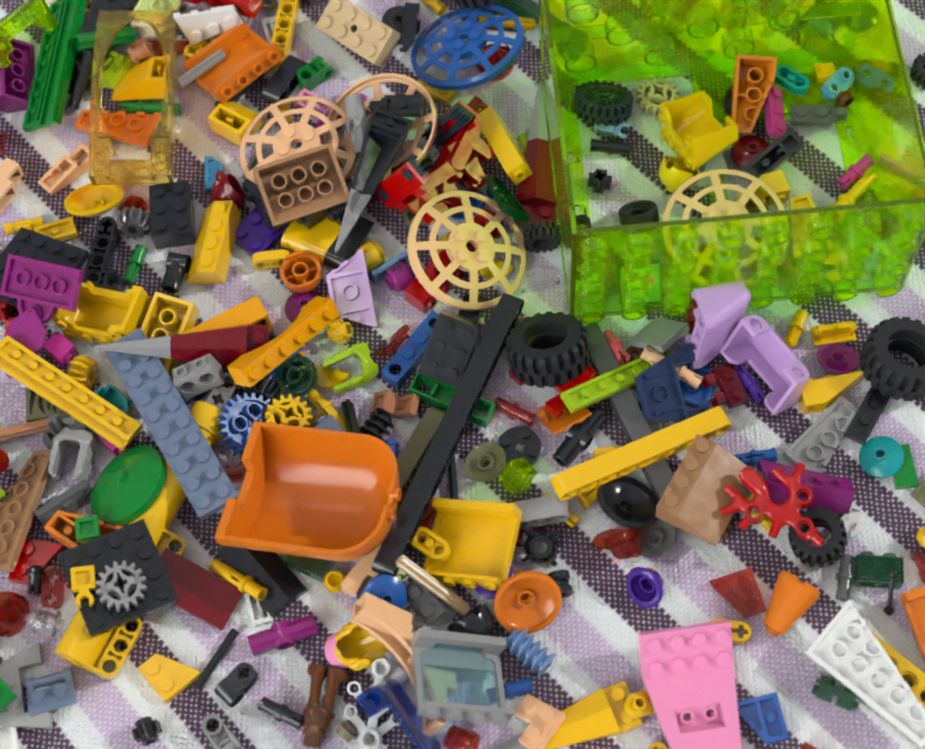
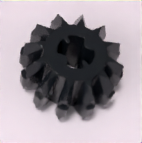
M267 374L251 388L243 386L244 392L248 395L254 392L257 398L262 394L263 401L270 398L269 405L272 404V399L278 398L281 391L280 383L270 374Z

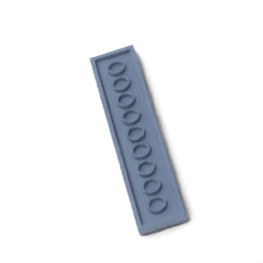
M139 328L113 343L147 339L142 328ZM104 350L199 519L202 521L225 508L228 498L237 499L239 496L177 388L174 387L160 359L154 356Z

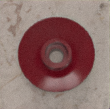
M746 135L740 137L733 144L731 156L739 167L744 168L770 145L759 136Z

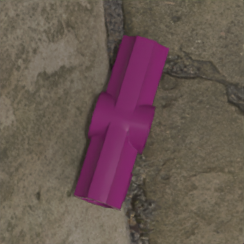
M312 614L291 622L289 620L274 623L270 629L251 634L247 637L252 654L255 656L273 649H288L294 646L297 641L316 636L319 632Z

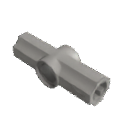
M353 94L345 98L348 115L345 129L348 134H351L354 155L359 157L369 117H366L361 94Z

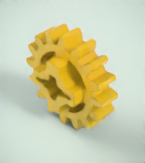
M289 394L288 398L285 399L283 395H280L279 401L274 398L272 399V405H267L268 412H265V419H267V423L278 424L276 421H279V424L310 428V423L312 422L311 408H306L307 401L300 402V396L292 399V395Z

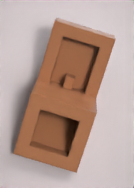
M388 389L374 393L369 412L375 413L374 410L378 407L392 418L406 419L414 417L417 413L420 396L413 393L400 397Z

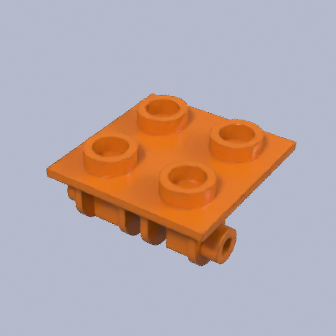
M545 405L536 412L539 418L537 419L538 422L554 435L563 433L568 427L575 423H581L586 417L592 415L586 408L571 414L566 407L563 410V414L556 418L546 409Z

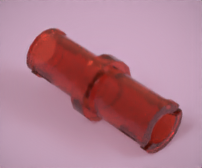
M496 397L493 403H495L496 410L508 415L509 419H516L530 427L535 422L536 414L521 408L520 404L510 403L501 397Z

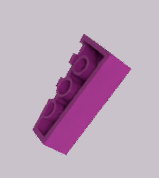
M759 459L756 472L767 483L770 499L775 504H783L788 499V489L771 472L775 467H778L786 475H792L795 467ZM804 469L801 484L802 486L809 487L813 492L812 510L816 509V506H822V510H825L827 507L832 512L849 514L855 494L851 480L845 477H837ZM802 496L800 498V500L806 501L808 499L806 496Z

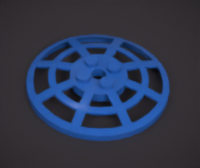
M487 4L485 7H477L476 9L461 7L439 17L423 30L412 49V67L417 77L424 84L432 88L453 91L476 87L494 79L515 61L523 46L524 31L518 17L512 11L502 6ZM482 10L501 12L506 15L496 17L493 14L482 12ZM469 16L467 21L458 24L453 22L459 18ZM477 16H483L490 19L484 23H479L475 21ZM513 19L516 26L515 39L504 36L502 22ZM496 24L498 34H487L486 28ZM444 26L449 28L444 35L436 36ZM433 29H435V30L431 33V35L429 36V38L425 39L426 36H427ZM441 42L442 48L432 54V43ZM487 42H494V44L483 54L482 50L486 46ZM501 43L512 45L507 55L499 63L492 66L488 58L497 51ZM426 45L428 60L419 67L416 60L419 47ZM446 54L449 58H452L451 63H445L438 59ZM472 56L476 57L475 59L470 60L468 62L459 63L460 59H467ZM480 63L486 70L473 77L456 80L457 70L467 69ZM432 64L438 68L449 70L447 80L433 78L424 72Z

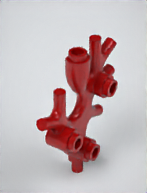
M797 462L792 475H786L778 467L772 470L771 474L783 483L789 492L788 499L783 504L772 502L765 480L753 468H748L747 466L740 471L738 477L740 482L754 494L752 500L744 498L730 484L724 488V491L733 499V502L720 508L724 517L731 513L742 511L744 518L737 525L743 531L750 524L758 525L762 523L764 517L768 516L772 521L768 535L773 538H777L782 526L788 525L796 530V534L800 539L807 540L808 542L811 540L818 547L825 542L817 534L818 530L814 527L813 522L808 518H803L800 514L801 508H808L813 503L812 490L801 484V477L806 467L804 464ZM802 496H806L808 498L806 501L800 500ZM753 513H758V514H759V516H758V517H755V518L752 517L751 515H752ZM806 527L809 531L804 533L801 529Z

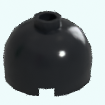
M484 603L482 606L479 605L470 610L466 615H462L459 617L458 622L455 624L452 622L446 628L449 632L487 636L492 631L493 617Z

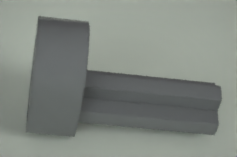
M49 413V419L46 420L51 428L44 433L42 440L49 450L53 447L51 437H55L63 428L68 427L72 430L67 423L61 420L57 413L54 415Z

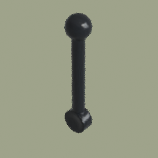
M894 569L888 572L890 583L887 606L884 608V613L889 616L894 613L892 599L894 581L898 575Z

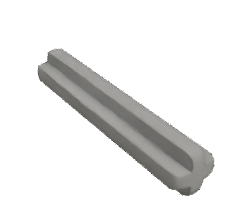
M221 49L217 50L178 77L176 83L180 88L185 87L224 60L226 55Z

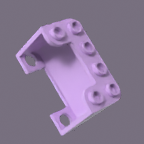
M750 315L742 318L721 348L720 353L731 364L738 365L747 361L773 391L765 397L764 404L773 415H776L798 403L809 378V371L762 317Z

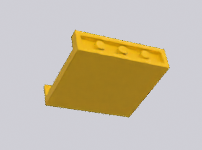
M434 498L432 507L437 510V515L432 532L447 541L451 548L449 558L443 562H434L426 556L423 570L447 586L454 587L456 584H461L475 589L476 586H482L488 590H497L508 579L523 512L514 503ZM439 550L437 554H441L443 550Z

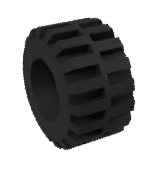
M810 506L806 512L800 510L801 516L810 519L815 528L822 527L829 530L831 538L825 545L820 547L811 546L805 540L800 539L796 534V530L789 526L788 539L796 558L799 557L800 562L803 564L807 562L810 567H814L817 564L819 568H824L826 563L829 566L833 565V560L835 559L839 561L841 559L840 554H844L846 551L845 545H847L848 541L843 520L839 518L836 512L832 513L831 509L827 507L825 510H822V506H816V509L812 510ZM804 527L801 531L806 533L809 529Z

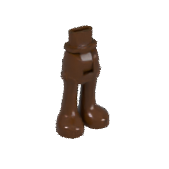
M309 664L307 674L311 677V686L307 706L303 711L304 730L302 734L305 735L303 745L321 749L322 740L326 739L325 734L335 716L333 711L340 683L349 680L350 672L335 667H329L328 669L323 665ZM327 675L325 696L321 707L318 706L323 681Z

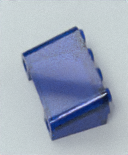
M386 679L355 698V702L360 710L368 715L369 718L388 707L413 745L411 749H441V745L435 735L429 737L423 734V717L417 716V708L397 680Z

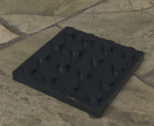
M21 227L0 254V291L8 254L81 269L90 255L87 250ZM0 295L1 302L17 308L16 298Z
M144 519L57 554L71 590L70 568L94 565L96 581H101L98 574L99 572L106 573V565L113 568L114 561L120 566L123 560H126L128 567L135 563V571L141 568L143 572L141 576L146 577L147 582L143 584L147 586V591L141 592L144 595V599H137V607L130 604L129 611H126L125 607H121L120 612H117L116 606L109 610L107 608L108 602L101 604L100 598L102 596H97L96 590L90 591L94 598V606L90 607L88 598L81 600V608L79 609L91 638L179 602ZM122 572L124 575L128 577L132 576L129 573ZM114 575L108 579L107 583L111 582ZM119 578L118 585L122 594H124V585ZM136 589L131 591L129 597L134 594ZM74 592V593H73L75 599H76V596L79 594V592ZM111 596L113 599L121 600L116 596Z

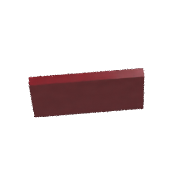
M165 547L160 558L179 601L173 605L222 631L243 593L239 591L237 586Z

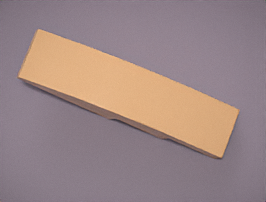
M98 133L86 146L81 144L69 157L64 154L37 183L50 195H53L95 166L114 146Z

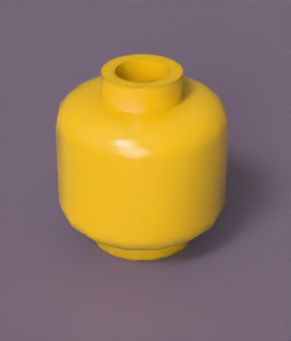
M368 241L356 250L357 253L359 249H364L368 271H372L385 261L384 256H386V253L378 242Z

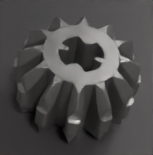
M132 206L131 209L125 207L118 214L116 224L120 234H126L127 238L131 236L134 239L137 237L144 238L145 235L149 234L151 221L148 211H142L141 208L137 209Z

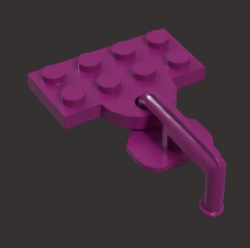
M8 254L0 295L17 299L19 316L9 323L7 335L38 355V352L44 347L47 334L44 324L55 316L57 309L76 312L84 270Z

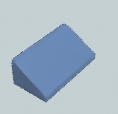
M406 251L401 252L372 271H369L368 274L373 283L377 284L385 279L384 276L387 275L386 271L388 268L400 262H405L408 265V253Z

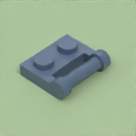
M71 666L63 668V671L34 679L31 677L25 679L30 716L76 704L74 673ZM65 680L63 683L36 690L37 687Z

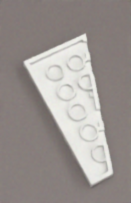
M849 599L805 654L920 747H923L925 744V709L910 690L911 688L907 682L904 681L877 638L874 637L866 622Z

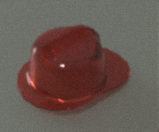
M609 529L597 534L593 538L592 543L596 548L608 549L617 559L639 557L641 555L639 537L642 534V530Z

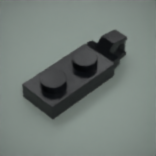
M385 95L384 98H381V101H370L369 109L372 112L375 107L401 117H422L425 98L423 95Z

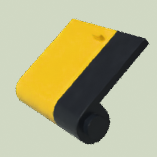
M360 216L341 248L335 254V246L341 227L338 223L332 222L326 217L309 230L306 226L300 225L294 220L285 230L281 238V246L294 252L305 251L306 254H313L317 257L320 264L335 270L346 259L349 260L354 256L356 250L361 246L375 223Z

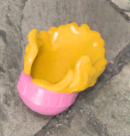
M353 622L346 623L340 632L332 634L326 640L324 646L325 657L331 666L343 670L350 668L355 671L371 668L373 662L377 659H382L389 650L380 640Z

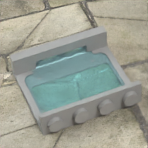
M418 628L411 639L417 716H424L428 719L445 718L450 721L466 720L473 723L507 724L515 714V709L506 708L500 654L507 646L506 638Z

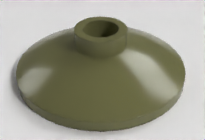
M493 442L478 444L466 456L464 467L467 475L477 482L493 480L505 467V451L500 445Z

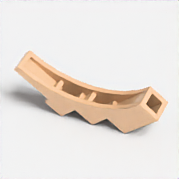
M365 592L353 605L351 622L367 630L394 654L415 688L411 639L414 636V633H412V614ZM422 666L425 700L447 702V697L451 696L456 690V672L448 668ZM422 716L423 734L432 737L437 731L443 729L446 719H428Z

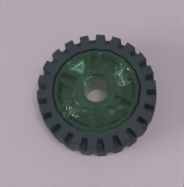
M594 80V83L587 81V84L582 83L581 86L577 87L573 109L578 117H582V120H588V123L591 124L596 122V125L603 123L604 126H609L610 123L614 126L617 123L622 124L623 121L626 122L631 117L633 94L627 87H622L619 83L615 85L613 81L607 83V80H602V82Z

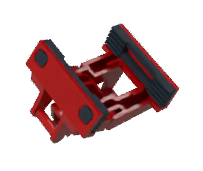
M461 99L441 115L437 121V132L432 146L436 145V149L440 147V152L430 174L426 171L423 172V167L419 168L421 165L416 164L417 160L413 161L414 157L410 158L377 187V196L389 210L395 208L401 212L408 208L416 215L421 207L432 198L442 193L459 191L455 186L456 181L471 191H476L484 186L486 178L481 164L486 160L492 159L494 151L479 136L482 129L479 123L481 115ZM432 124L426 128L421 136L422 138L426 137L425 141L430 137ZM472 151L475 152L476 154H478L479 156L476 157V156L472 153ZM442 186V190L438 194L436 190ZM452 196L435 203L432 207L443 214L451 208L462 206L461 197ZM427 213L421 219L426 225H431L435 222V219Z

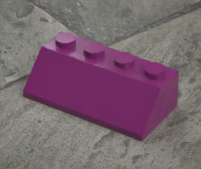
M0 33V111L6 113L25 111L35 74L34 45Z

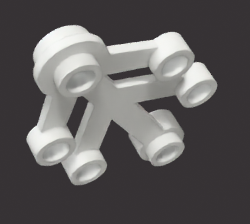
M377 659L371 666V671L375 675L371 703L361 691V686L358 682L352 681L347 686V692L355 697L369 716L368 725L366 726L357 715L358 711L354 705L346 706L343 711L344 716L350 719L360 732L358 740L363 749L379 748L382 736L394 726L401 725L404 721L403 714L396 711L390 715L388 721L377 728L378 718L398 702H403L407 698L406 690L397 688L391 697L380 704L384 677L390 671V664L385 659ZM378 664L384 665L385 671L383 673L377 672L376 666ZM356 684L359 688L358 692L352 693L349 689L350 685ZM399 690L403 691L405 695L402 700L396 698V692ZM351 707L355 710L354 716H347V708ZM399 714L401 721L394 723L392 720L393 715ZM369 734L375 738L372 744L366 742V736Z

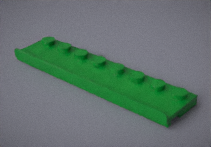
M59 0L50 4L22 127L27 133L54 124L60 125L62 122L77 52L75 34L81 33L88 0Z

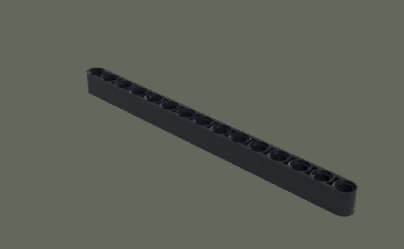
M507 293L502 294L398 509L390 531L372 565L373 572L396 577L399 568L395 562L401 555L406 556L505 348L508 333L514 328L524 306L523 299Z

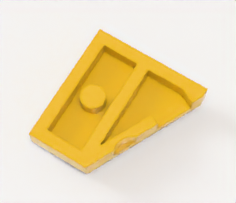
M157 653L138 667L166 704L200 676L198 670Z

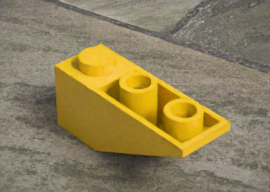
M783 170L762 174L758 178L776 193L781 203L788 201L790 187ZM759 186L754 194L763 202L764 206L776 204L770 194ZM740 193L732 201L737 202L739 198L742 196V193ZM751 199L744 206L747 211L759 209Z
M853 371L837 376L826 375L816 380L809 378L799 399L802 414L826 410L841 395H845L860 383L863 372Z

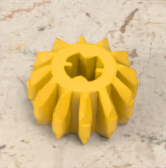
M75 356L67 369V375L90 390L95 385L96 378H98V362L90 356Z

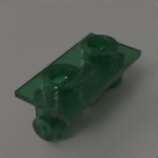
M829 676L816 677V682H819V685L814 684L811 691L812 694H815L816 698L831 703L833 695L838 696L835 705L850 712L851 710H857L859 702L855 700L856 698H861L846 686L843 687L835 684L836 680Z

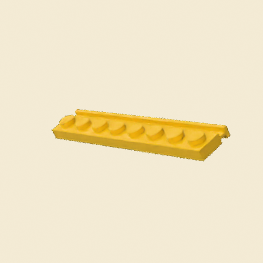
M8 335L0 343V369L120 450L124 451L126 445L130 444L143 428L141 423Z

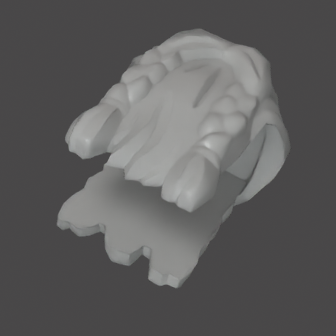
M68 427L63 428L53 438V447L51 448L48 472L51 477L61 481L67 451L80 448L74 470V478L78 481H88L89 473L94 464L95 451L97 450L95 434H92L90 431L70 430Z

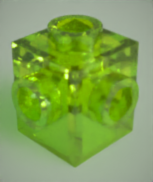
M522 457L507 463L498 480L504 489L512 495L519 492L524 493L531 487V481L538 472Z

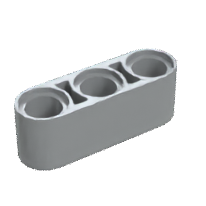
M557 495L511 502L516 504L523 512L519 530L526 527L533 528L561 523L569 519L567 500L560 501Z

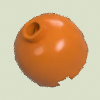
M297 251L287 255L282 266L280 265L279 268L281 280L287 289L295 293L302 294L312 291L320 283L322 276L321 265L317 257L313 254H306L305 251Z

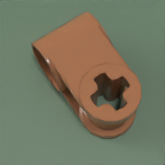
M146 37L133 42L128 49L129 55L136 65L155 55Z

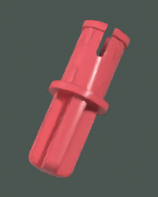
M604 330L603 335L617 362L621 365L625 364L622 357L628 362L630 355L624 349L623 342L616 337L612 330Z

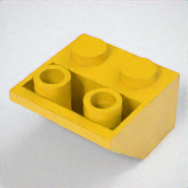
M232 101L225 102L224 104L219 103L207 118L212 132L241 146L246 129L258 114ZM265 117L256 124L250 135H254L266 121Z

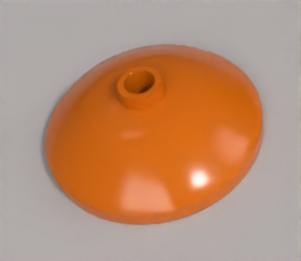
M538 571L517 573L504 581L497 590L494 598L495 615L500 624L512 632L517 629L522 631L525 628L528 629L527 634L537 632L547 627L558 615L562 604L561 591L557 583L547 574Z

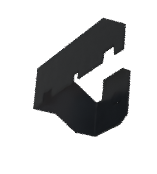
M405 2L407 14H404L402 27L405 28L404 30L402 29L400 41L403 43V48H399V52H407L415 42V34L417 35L420 30L421 20H417L418 12L420 11L419 3Z

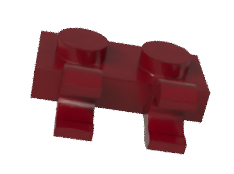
M731 363L713 368L711 374L706 375V379L701 381L704 389L717 385L720 393L714 395L715 398L710 399L713 408L727 404L728 408L731 409L747 404L750 401Z

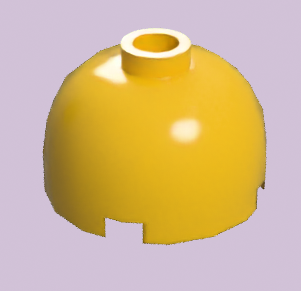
M664 156L658 170L659 178L666 186L665 189L672 193L688 179L701 172L699 168L695 171L687 169L685 163L674 156H670L669 159H666V156ZM696 181L689 185L687 188H685L683 191L689 190L690 186L696 183Z

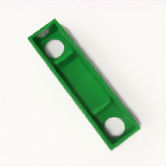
M417 372L408 391L409 394L415 393L420 396V401L446 411L457 387ZM424 385L429 387L430 392L427 395L417 391L418 388ZM480 398L470 422L487 429L496 411L495 403ZM478 410H485L487 416L484 419L475 415Z

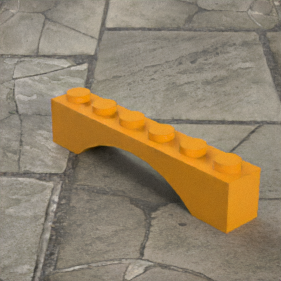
M314 297L301 308L296 320L283 333L263 346L241 355L227 366L235 384L253 387L327 327L329 323L338 318L340 315L332 298Z

